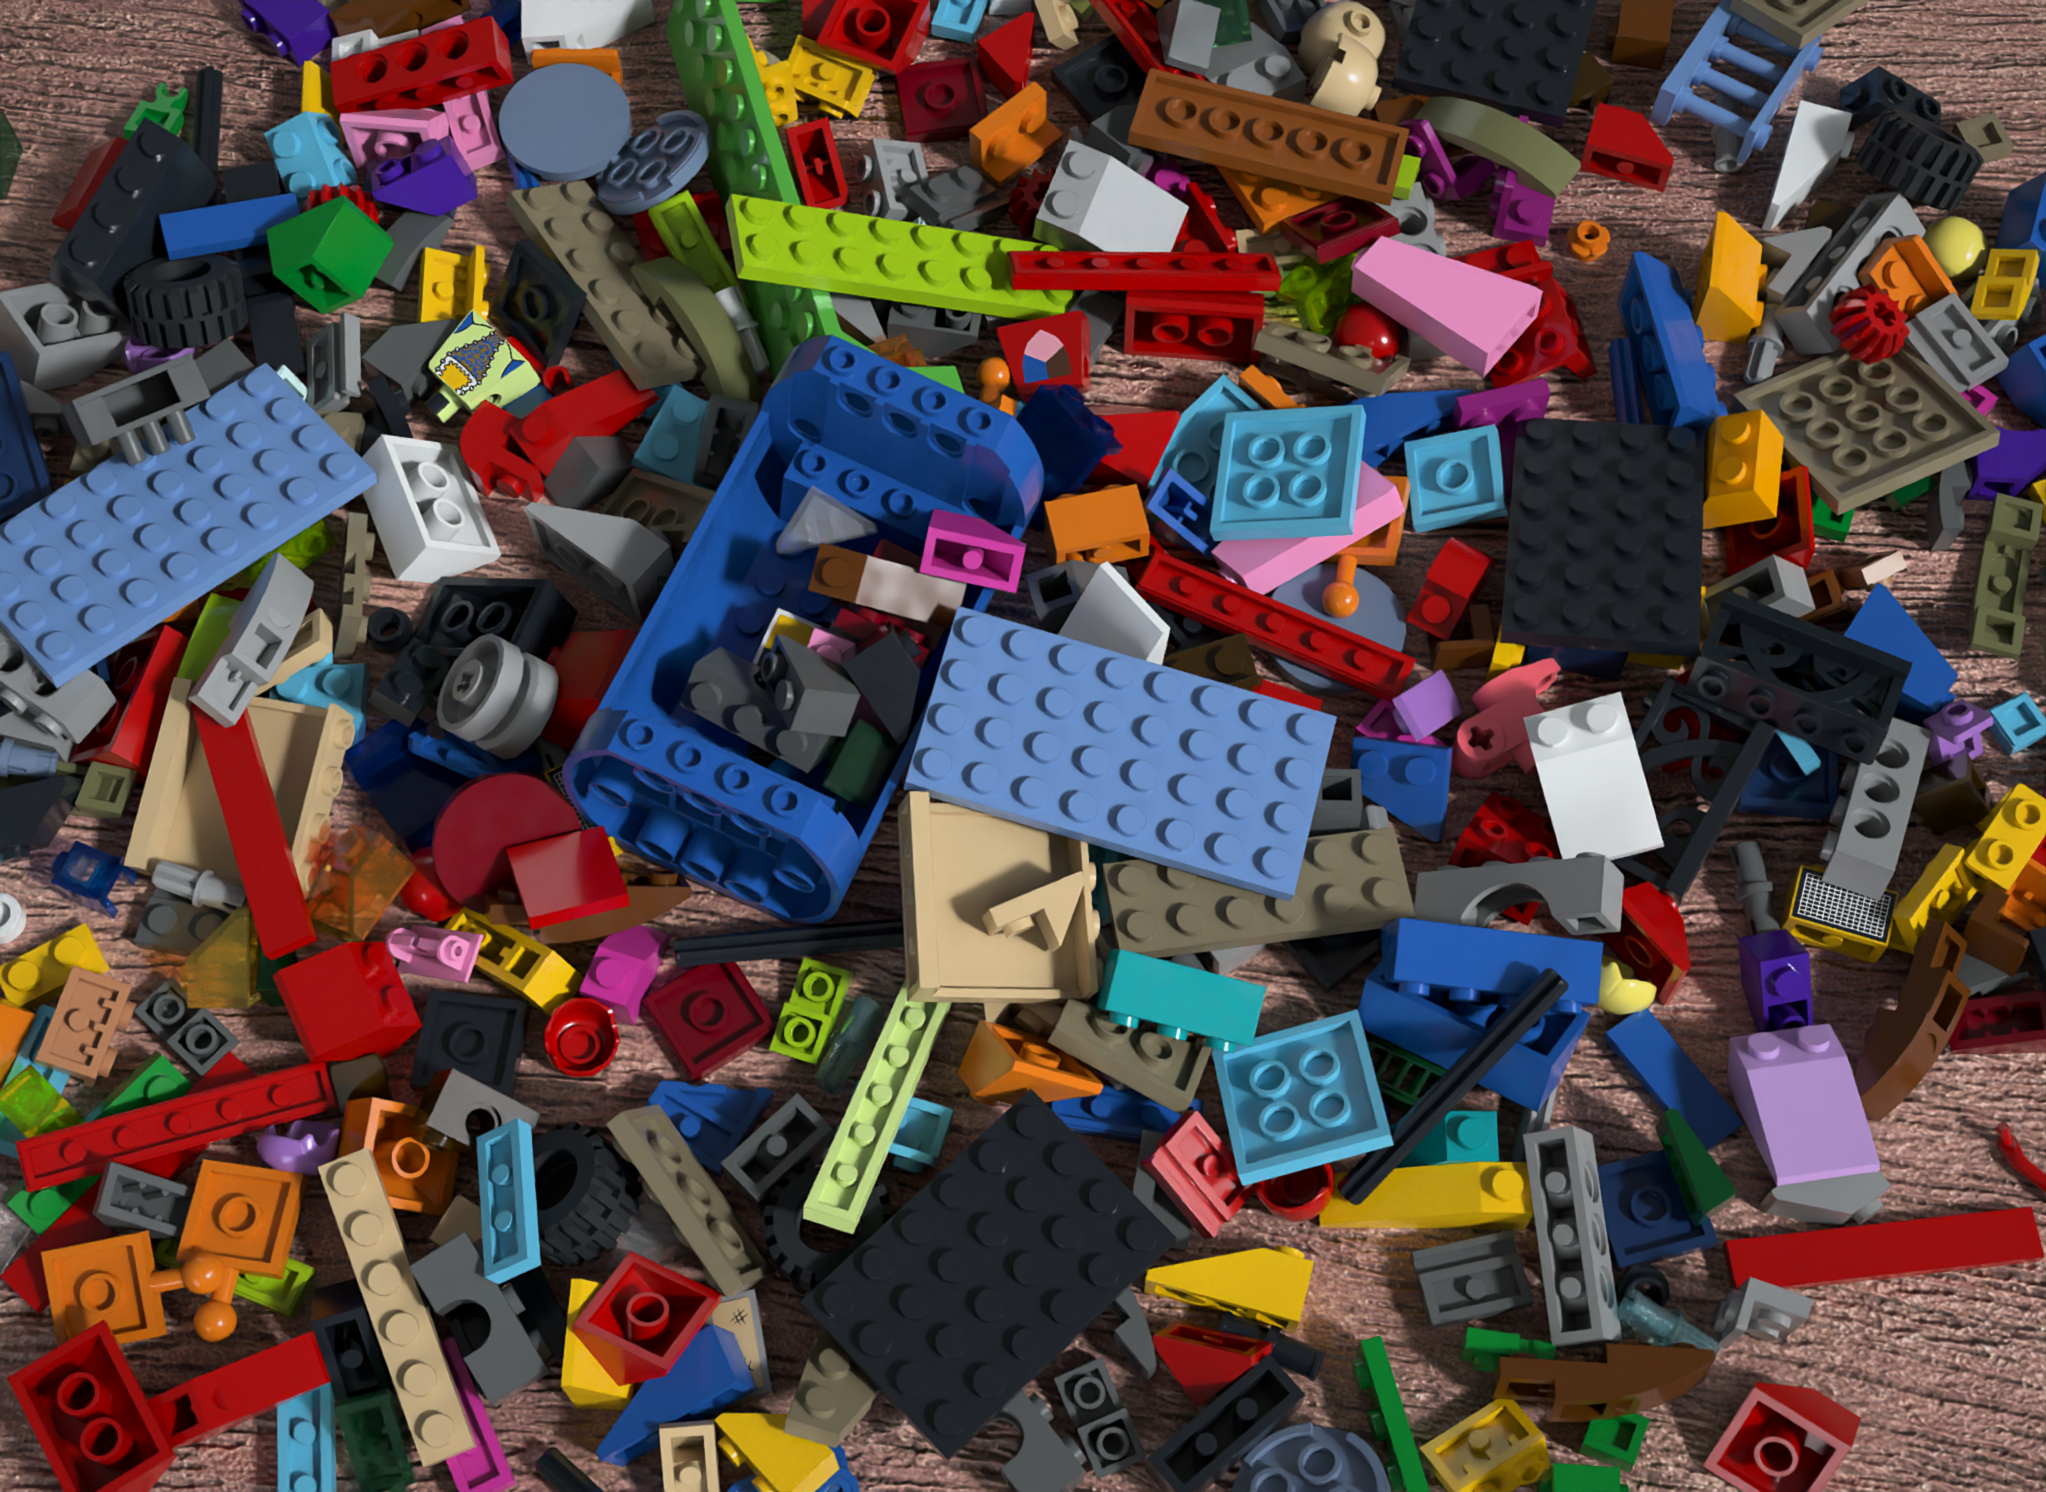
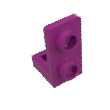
M1427 119L1404 120L1397 125L1398 127L1410 129L1405 150L1410 156L1421 158L1419 171L1422 175V183L1434 200H1460L1472 196L1485 186L1483 181L1497 171L1493 161L1482 156H1464L1451 166Z

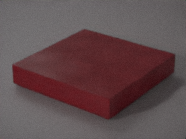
M977 56L912 64L898 75H893L904 140L906 142L921 144L969 137V129L989 115Z
M1349 196L1337 198L1279 222L1282 237L1318 264L1326 263L1372 245L1381 236L1390 238L1401 233L1398 218L1374 202Z
M736 962L697 965L641 999L644 1008L693 1084L773 1036L777 1027V1023Z

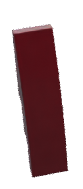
M2045 990L1967 1000L1962 1015L1949 1039L1951 1054L2046 1053Z

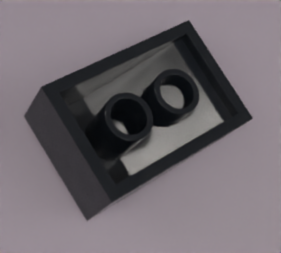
M441 577L407 646L415 637L436 649L442 655L455 661L463 650L479 636L492 633L519 647L521 653L527 652L546 662L554 646L562 648L578 611L548 579Z

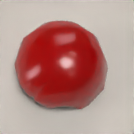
M1367 301L1351 305L1338 318L1334 328V346L1339 348L1340 346L1354 347L1355 344L1372 348L1371 354L1374 358L1390 361L1397 354L1401 345V326L1399 322Z
M432 847L417 849L401 864L395 877V894L398 896L399 902L410 913L415 914L417 912L432 922H440L459 913L464 907L443 886L433 864Z
M592 997L571 998L557 1006L546 1021L543 1031V1047L548 1061L554 1069L571 1078L593 1077L609 1067L618 1051L620 1035L614 1012L610 1007Z
M1330 1163L1263 1180L1257 1182L1255 1192L1260 1201L1275 1217L1294 1223L1311 1220L1323 1212L1331 1200L1334 1192L1333 1169Z

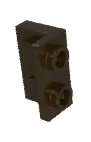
M1244 632L1164 656L1162 663L1166 667L1251 692L1261 689L1263 685L1261 675L1257 674Z

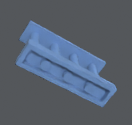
M1721 0L1660 87L1649 119L1666 126L1675 111L1682 114L1685 110L1744 138L1736 159L1744 164L1754 148L1759 151L1764 148L1773 130V126L1770 125L1804 72L1813 73L1825 50L1818 46L1823 34L1798 50L1731 11L1730 5L1732 0ZM1736 34H1739L1794 61L1789 69L1786 70L1728 43L1729 38L1727 36L1735 37ZM1721 59L1777 85V87L1769 96L1711 69V63L1709 62L1710 60L1718 62ZM1703 84L1760 112L1755 120L1751 122L1694 95L1692 86L1700 88Z

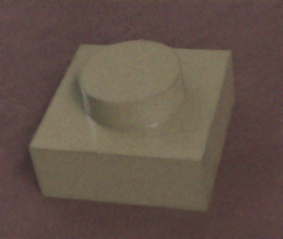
M1996 112L1957 122L1951 132L1973 146L1984 159L1983 164L2008 158L2014 148Z

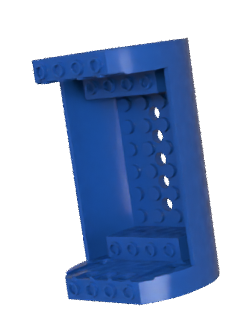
M834 335L815 337L796 346L788 354L768 390L759 415L599 707L587 720L563 764L562 779L565 791L581 815L594 828L604 825L606 834L614 838L616 845L661 866L674 869L685 877L785 923L814 924L824 922L834 916L912 760L951 629L946 628L928 667L920 668V677L907 740L898 745L888 731L881 751L878 753L837 737L831 754L808 773L778 757L768 766L756 764L749 758V753L758 746L681 706L680 703L691 672L697 661L720 646L752 663L778 608L829 629L832 621L836 620L841 607L833 603L831 596L808 590L821 542L873 556L879 541L886 539L923 557L928 527L934 509L981 518L1014 538L1021 540L1043 492L1044 470L1033 442L1018 421L1006 412ZM968 583L962 607L985 613L996 589Z

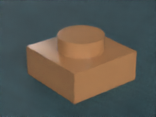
M1901 550L1876 552L1838 571L1845 589L1864 587L1866 592H1871L1877 582L1885 587L1893 582L1891 575L1907 568Z

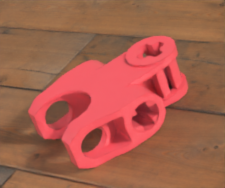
M1554 658L1542 659L1526 666L1512 668L1483 685L1473 695L1471 702L1479 711V714L1461 724L1456 735V741L1452 746L1451 765L1460 776L1469 780H1480L1513 761H1516L1527 777L1538 774L1523 718L1546 712L1539 705L1536 696L1548 689L1556 681V675L1561 668Z

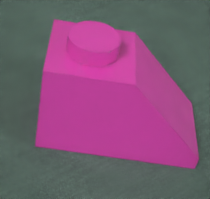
M934 509L928 527L919 573L1016 593L1026 544L981 518Z
M642 925L610 934L596 950L579 990L581 996L592 997L610 1007L615 1014L616 1021L634 1026L643 1006L641 999L646 997L670 942V934Z

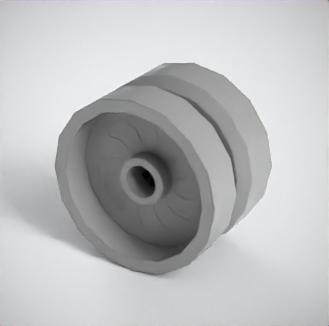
M492 633L479 636L454 661L443 682L437 705V718L440 727L468 742L475 740L477 746L503 760L517 757L528 749L541 734L552 714L558 695L559 682L555 667L527 652L521 653L519 647Z

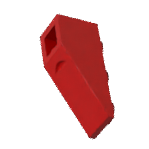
M312 1331L191 1379L149 1399V1403L174 1449L205 1441L331 1382L316 1337Z

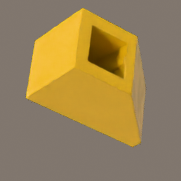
M722 1413L714 1420L722 1436L717 1445L736 1467L745 1462L757 1475L751 1482L758 1492H815L840 1469L834 1452L828 1446L783 1433L788 1414Z

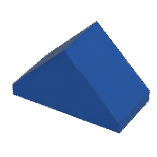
M1165 467L1143 503L1149 530L1205 559L1211 560L1213 557L1211 551L1222 542L1214 541L1210 533L1213 503L1173 469Z

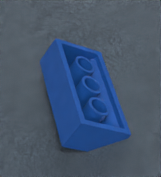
M1643 251L1633 252L1617 306L1626 336L1635 343L1638 376L1653 425L1672 426V429L1677 427L1705 428L1706 433L1717 417L1728 414L1724 402L1718 401L1714 389L1716 385L1714 367L1711 363H1706L1702 351L1704 347L1702 329L1700 325H1694L1691 316L1692 299L1690 291L1687 287H1682L1676 269Z
M1398 918L1381 927L1380 939L1384 983L1399 985V994L1428 997L1430 989L1449 991V1000L1479 1003L1480 995L1500 997L1499 1005L1509 1007L1545 969L1552 968L1567 981L1569 987L1552 1005L1550 1012L1581 1015L1582 1007L1586 1008L1598 1004L1603 942L1408 918Z
M1381 961L1366 978L1358 1012L1363 1029L1381 1039L1388 1040L1415 1053L1425 1060L1449 1069L1508 1007L1499 1005L1500 997L1480 995L1479 1003L1449 1000V991L1430 989L1428 997L1399 994V985L1384 983L1383 961ZM1549 1009L1477 1084L1538 1113L1558 1085L1589 1021L1591 1013L1582 1009L1581 1015H1566L1550 1012Z

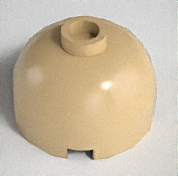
M1343 0L1326 4L1312 15L1302 27L1298 54L1305 69L1312 76L1331 42L1334 41L1338 44V34L1340 32L1368 48L1377 61L1378 69L1386 53L1385 29L1380 19L1369 8L1358 2ZM1338 46L1332 49V58L1336 54Z
M1340 32L1338 34V44L1334 41L1331 42L1310 80L1309 85L1315 89L1312 100L1304 96L1301 104L1356 117L1362 109L1370 112L1376 104L1382 89L1375 85L1379 71L1375 57L1364 45ZM1338 46V50L1332 58V49Z

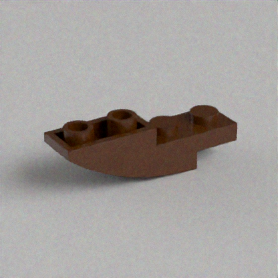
M352 0L329 14L336 37L371 29L381 39L416 29L421 33L422 29L461 15L472 8L469 0Z
M619 868L629 894L630 906L533 929L532 932L541 944L569 943L622 932L670 911L691 897V886L674 869L651 868L648 870V875H629L628 870ZM516 886L498 887V893H484L483 912L489 924L529 925Z
M1927 919L1922 936L1915 944L1914 959L1906 982L1899 990L1896 1010L1878 1008L1873 1023L1865 1034V1046L1853 1076L1866 1118L1870 1121H1881L1923 1079L1949 1041L1970 995L1971 990L1957 978L1968 942L1946 921Z
M1623 1339L1614 1343H1606L1598 1363L1591 1362L1589 1358L1583 1356H1569L1561 1360L1538 1359L1537 1356L1530 1353H1514L1507 1357H1499L1492 1376V1399L1546 1402L1547 1422H1585L1616 1418L1660 1406L1704 1382L1715 1360L1714 1350L1697 1349L1695 1345L1684 1342L1673 1343L1663 1347L1646 1346L1638 1340Z

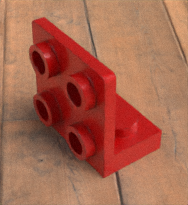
M1554 277L1535 286L1543 291L1537 317L1489 371L1495 389L1527 382L1559 366L1563 369H1571L1581 380L1598 373L1574 298Z
M1491 792L1461 834L1447 865L1472 868L1482 867L1483 863L1488 861L1515 864L1529 862V859L1533 857L1543 856L1558 860L1562 859L1551 819H1545L1526 809L1514 798ZM1525 902L1507 908L1502 913L1528 926L1540 903Z

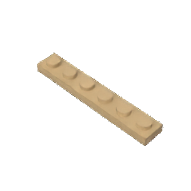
M366 1147L317 1167L422 1466L428 1468L476 1448L477 1444L421 1287L409 1268L412 1262L372 1150Z

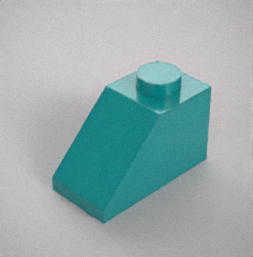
M1450 1111L1396 1168L1468 1162H1499L1497 1112Z

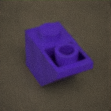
M239 0L242 7L239 15L244 24L253 33L260 31L266 37L269 46L279 57L286 55L298 67L302 66L304 61L310 60L332 44V39L336 38L329 17L330 11L318 0Z
M450 135L439 140H426L413 153L401 159L390 158L378 165L375 171L371 173L372 194L376 200L435 216H441L478 198L476 176Z
M1995 426L2000 431L1999 445L1964 460V462L1970 464L1972 469V486L1965 493V499L1994 501L1997 493L2018 497L2046 473V429L2018 431L2004 430L2001 427Z
M1787 929L1738 938L1741 984L1757 1033L1813 1025L1809 952Z

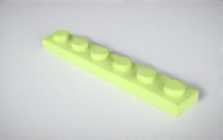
M905 978L805 1202L803 1219L854 1234L952 1002H907Z

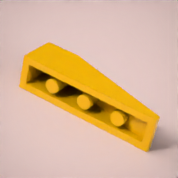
M1468 1162L1395 1168L1359 1205H1353L1348 1202L1337 1189L1338 1183L1349 1172L1334 1173L1333 1195L1325 1210L1318 1215L1319 1227L1525 1230L1534 1214L1527 1162Z

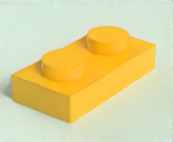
M83 923L0 966V985L7 1000L31 1011L62 994L73 966L97 974L110 970V967L91 928L86 923Z

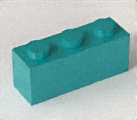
M1110 949L1095 1008L1109 1012L1107 1022L1137 1029L1139 1020L1158 1024L1156 1031L1158 1035L1186 1041L1189 1032L1205 1036V1047L1234 1054L1236 1045L1249 1047L1253 1045L1266 987L1122 949Z

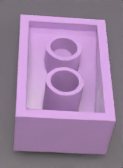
M1829 1023L1730 1037L1726 1084L1776 1186L1877 1172L1880 1170V1161L1848 1057Z

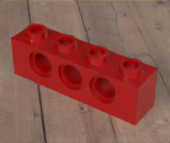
M492 15L484 18H475L460 25L443 30H434L419 37L402 42H393L378 49L352 54L347 58L330 62L333 101L335 108L340 114L402 108L419 110L513 83L509 41Z

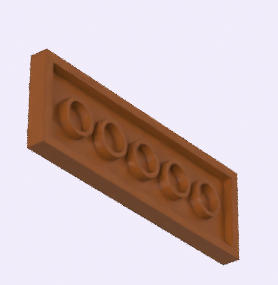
M1150 68L1129 131L1128 144L1390 206L1410 129Z

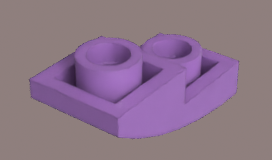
M1442 669L1429 675L1418 684L1392 699L1396 707L1392 710L1397 725L1405 735L1411 733L1416 742L1465 711Z

